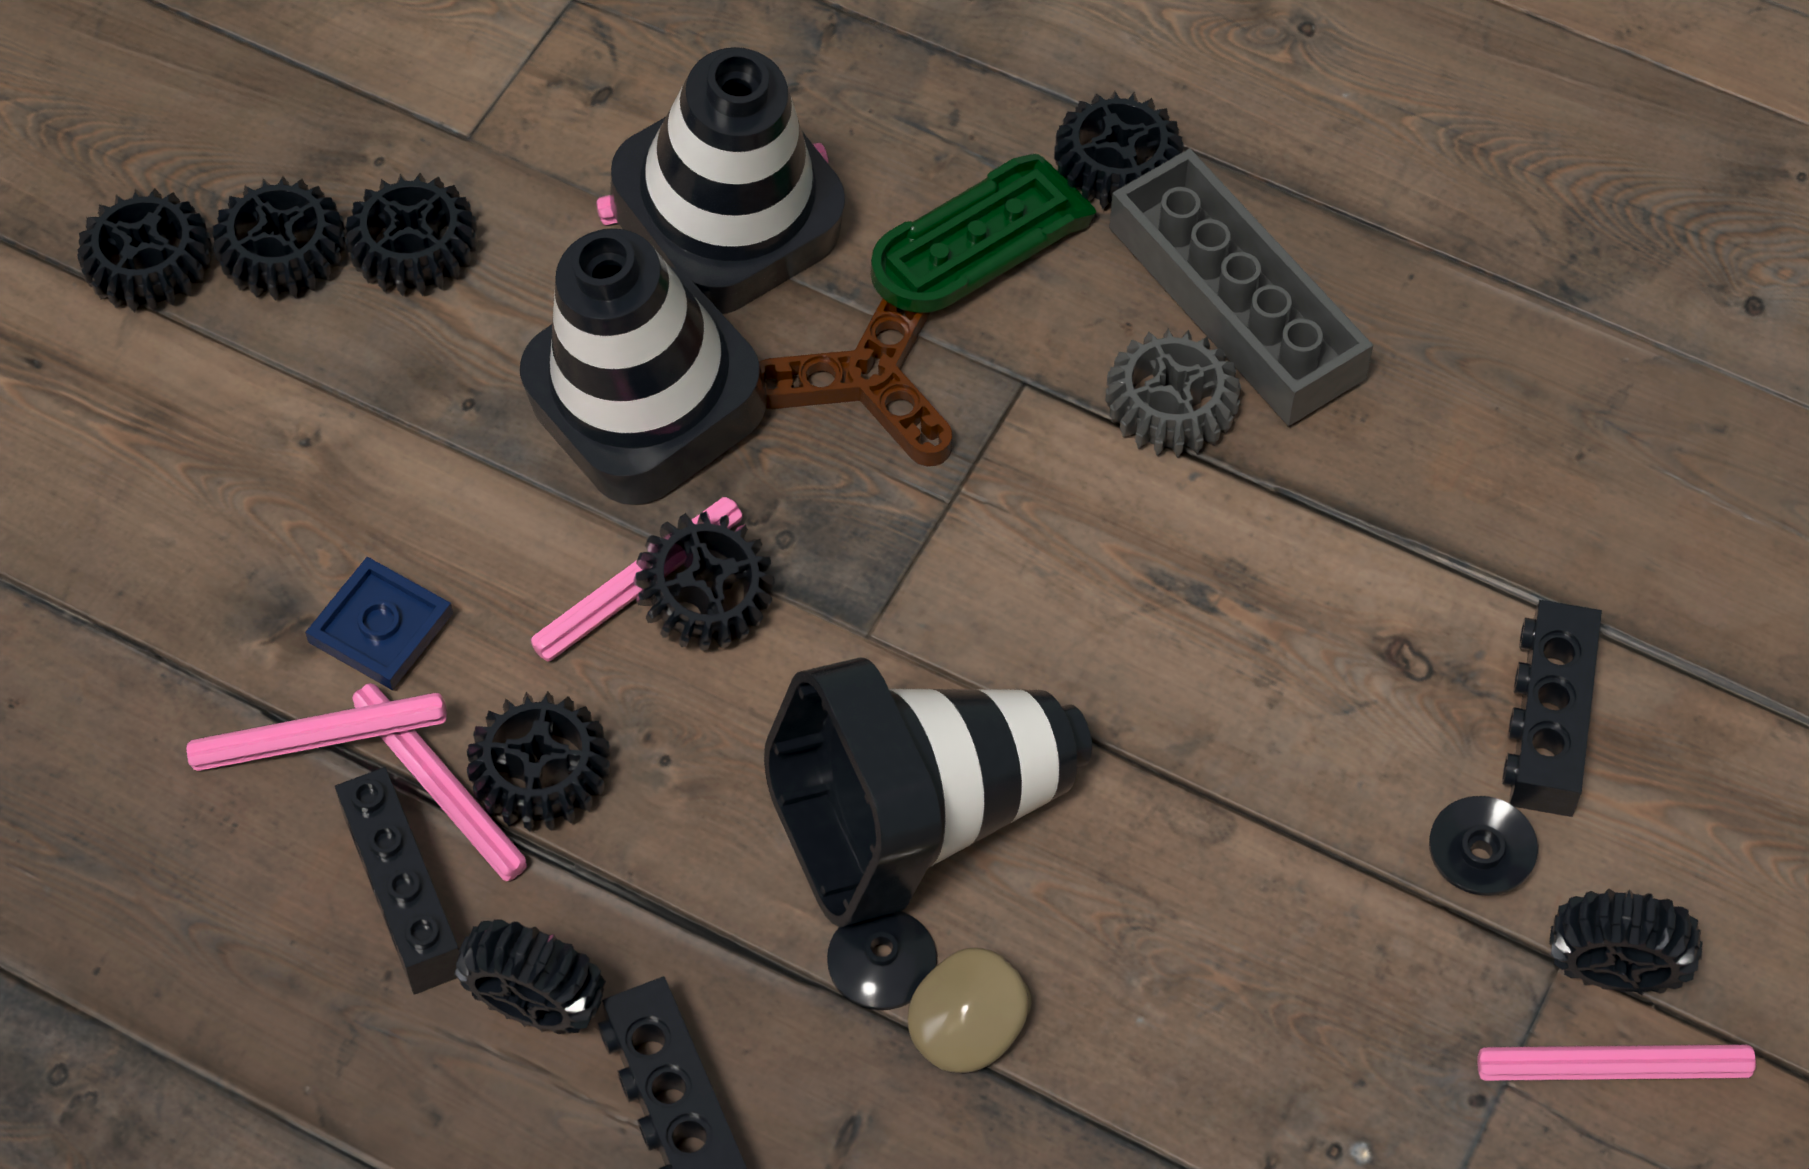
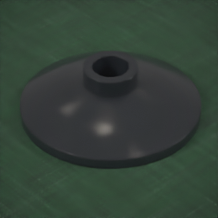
M1471 796L1454 801L1439 813L1430 831L1429 850L1437 870L1452 885L1471 894L1492 896L1507 893L1517 888L1529 877L1537 860L1538 842L1531 823L1517 808L1497 798ZM1483 849L1489 854L1490 858H1479L1471 851Z
M899 911L839 927L828 947V971L837 990L852 1003L871 1010H892L909 1004L921 981L936 967L935 945L927 929L917 919L905 912ZM878 945H885L890 947L892 951L886 956H877L872 952V949Z

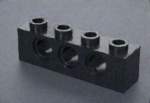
M1539 599L1534 618H1524L1519 648L1528 650L1527 662L1518 663L1514 682V693L1523 694L1521 708L1513 707L1508 729V738L1517 740L1515 754L1507 753L1502 777V784L1511 786L1509 804L1514 807L1573 817L1582 793L1602 610ZM1547 658L1558 659L1562 661L1564 665L1554 664L1550 662ZM1541 703L1554 704L1560 710L1548 709ZM1536 748L1548 749L1555 756L1542 755Z
M386 767L335 785L344 819L413 994L421 993L457 979L458 977L454 972L456 970L455 964L459 957V948Z
M665 976L603 999L605 1020L597 1023L598 1029L608 1054L619 1052L625 1068L618 1070L617 1074L628 1102L638 1099L645 1116L637 1119L644 1142L649 1151L658 1148L665 1163V1166L658 1169H747ZM646 1042H657L663 1045L659 1052L652 1055H643L636 1051L640 1045ZM668 1089H675L684 1094L680 1100L670 1104L662 1103L656 1099L661 1092ZM691 1137L698 1138L705 1143L702 1148L692 1153L682 1152L676 1148L682 1140Z

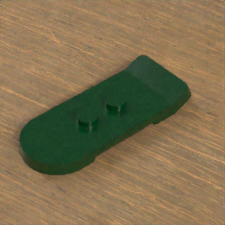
M1039 154L1016 157L989 172L986 179L915 221L904 222L885 233L878 240L872 252L871 280L878 294L897 308L918 313L941 310L1069 233L1087 229L1096 213V209L1087 199L1082 197V194L1076 188H1071L1067 184V180L1044 157Z

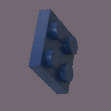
M366 557L307 629L305 634L308 643L393 690L453 615V610L450 602L375 560Z

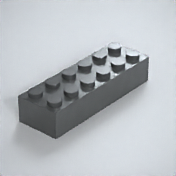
M1191 149L1184 151L1112 193L1109 228L1215 346L1223 348L1226 358L1230 362H1234V367L1288 426L1366 380L1373 344Z

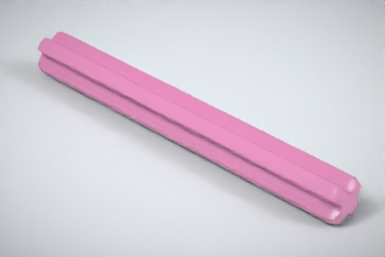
M722 497L703 511H707L711 524L715 525L718 524L721 516L727 515L729 518L728 529L737 525L743 517L738 505L727 497ZM700 514L692 519L694 524H697ZM685 551L675 554L665 563L664 578L684 564L687 558ZM637 560L535 634L531 639L535 652L547 662L552 661L635 600L639 592L644 590L634 585L636 572L642 570L636 564Z
M371 683L357 690L352 697L355 708L390 702L375 684ZM414 729L380 736L503 880L512 881L525 871L527 864L524 855Z
M432 693L195 739L187 743V758L193 770L200 771L438 725L446 721V704L441 694Z
M1749 1045L1484 1047L1479 1051L1477 1066L1480 1078L1485 1081L1749 1078L1755 1071L1756 1059L1754 1049Z

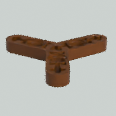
M882 298L855 350L768 358L759 361L767 392L766 409L861 401L917 464L926 467L940 465L949 458L952 451V429L948 422L901 371L930 312L906 311L905 317L901 315L900 308L891 305ZM894 329L899 331L904 337L900 342L888 345L880 342L876 336L883 330ZM874 357L878 358V374H873L870 379L862 378V374H868L874 365ZM817 371H826L835 378L830 385L825 387L811 385L807 379L812 373ZM793 375H799V387L793 388ZM766 379H776L777 388L768 389ZM903 399L910 402L914 408L906 415L897 416L891 414L886 406L891 401ZM920 422L921 432L929 440L939 438L938 445L934 446L930 442H925L921 445V432L917 427Z

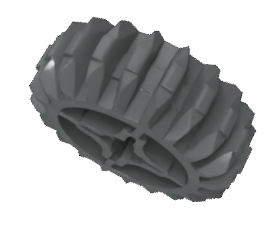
M1168 328L1161 339H1157L1152 333L1148 332L1146 337H1144L1143 344L1131 340L1127 346V353L1118 352L1114 360V367H1111L1107 375L1108 388H1106L1105 401L1107 406L1110 407L1109 415L1112 423H1120L1122 437L1136 435L1135 443L1138 449L1147 443L1154 444L1157 456L1164 447L1173 448L1178 458L1185 446L1190 447L1196 454L1202 449L1203 441L1215 446L1216 441L1219 440L1220 432L1228 433V429L1232 426V420L1239 410L1240 400L1238 397L1240 396L1241 384L1239 383V378L1235 377L1236 369L1234 362L1225 361L1226 355L1223 348L1210 350L1208 337L1199 342L1192 341L1189 330L1182 338L1173 337ZM1153 375L1154 378L1145 381L1143 387L1134 389L1144 378ZM1211 396V399L1204 406L1195 411L1193 410V406L1201 404L1202 398Z

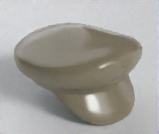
M984 948L959 950L938 964L921 981L914 992L908 1010V1030L911 1040L918 1051L930 1063L943 1071L968 1073L980 1070L999 1059L1021 1032L1030 1013L1031 993L1018 971L1012 968V965L1006 962L1000 954Z

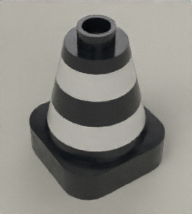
M731 47L719 49L704 56L690 71L667 116L624 141L613 157L610 205L618 224L622 229L634 232L645 238L670 267L681 271L689 277L722 314L742 308L818 263L831 253L839 239L845 204L843 185L834 170L801 130L782 71L771 59L757 51Z
M601 229L577 239L563 253L556 269L553 323L538 333L529 342L522 354L520 376L539 422L603 495L616 502L630 505L655 501L668 494L741 441L759 425L767 407V392L757 355L745 338L691 279L681 271L670 267L654 247L642 236L624 229Z
M859 657L800 671L793 676L766 739L764 766L772 802L817 903L831 923L843 927L904 910L910 903L927 868L1067 793L1075 782L1077 768L1086 766L1090 761L1092 740L1088 724L1081 711L1071 704L1061 706L1057 699L1045 690L889 689L878 668L867 658Z

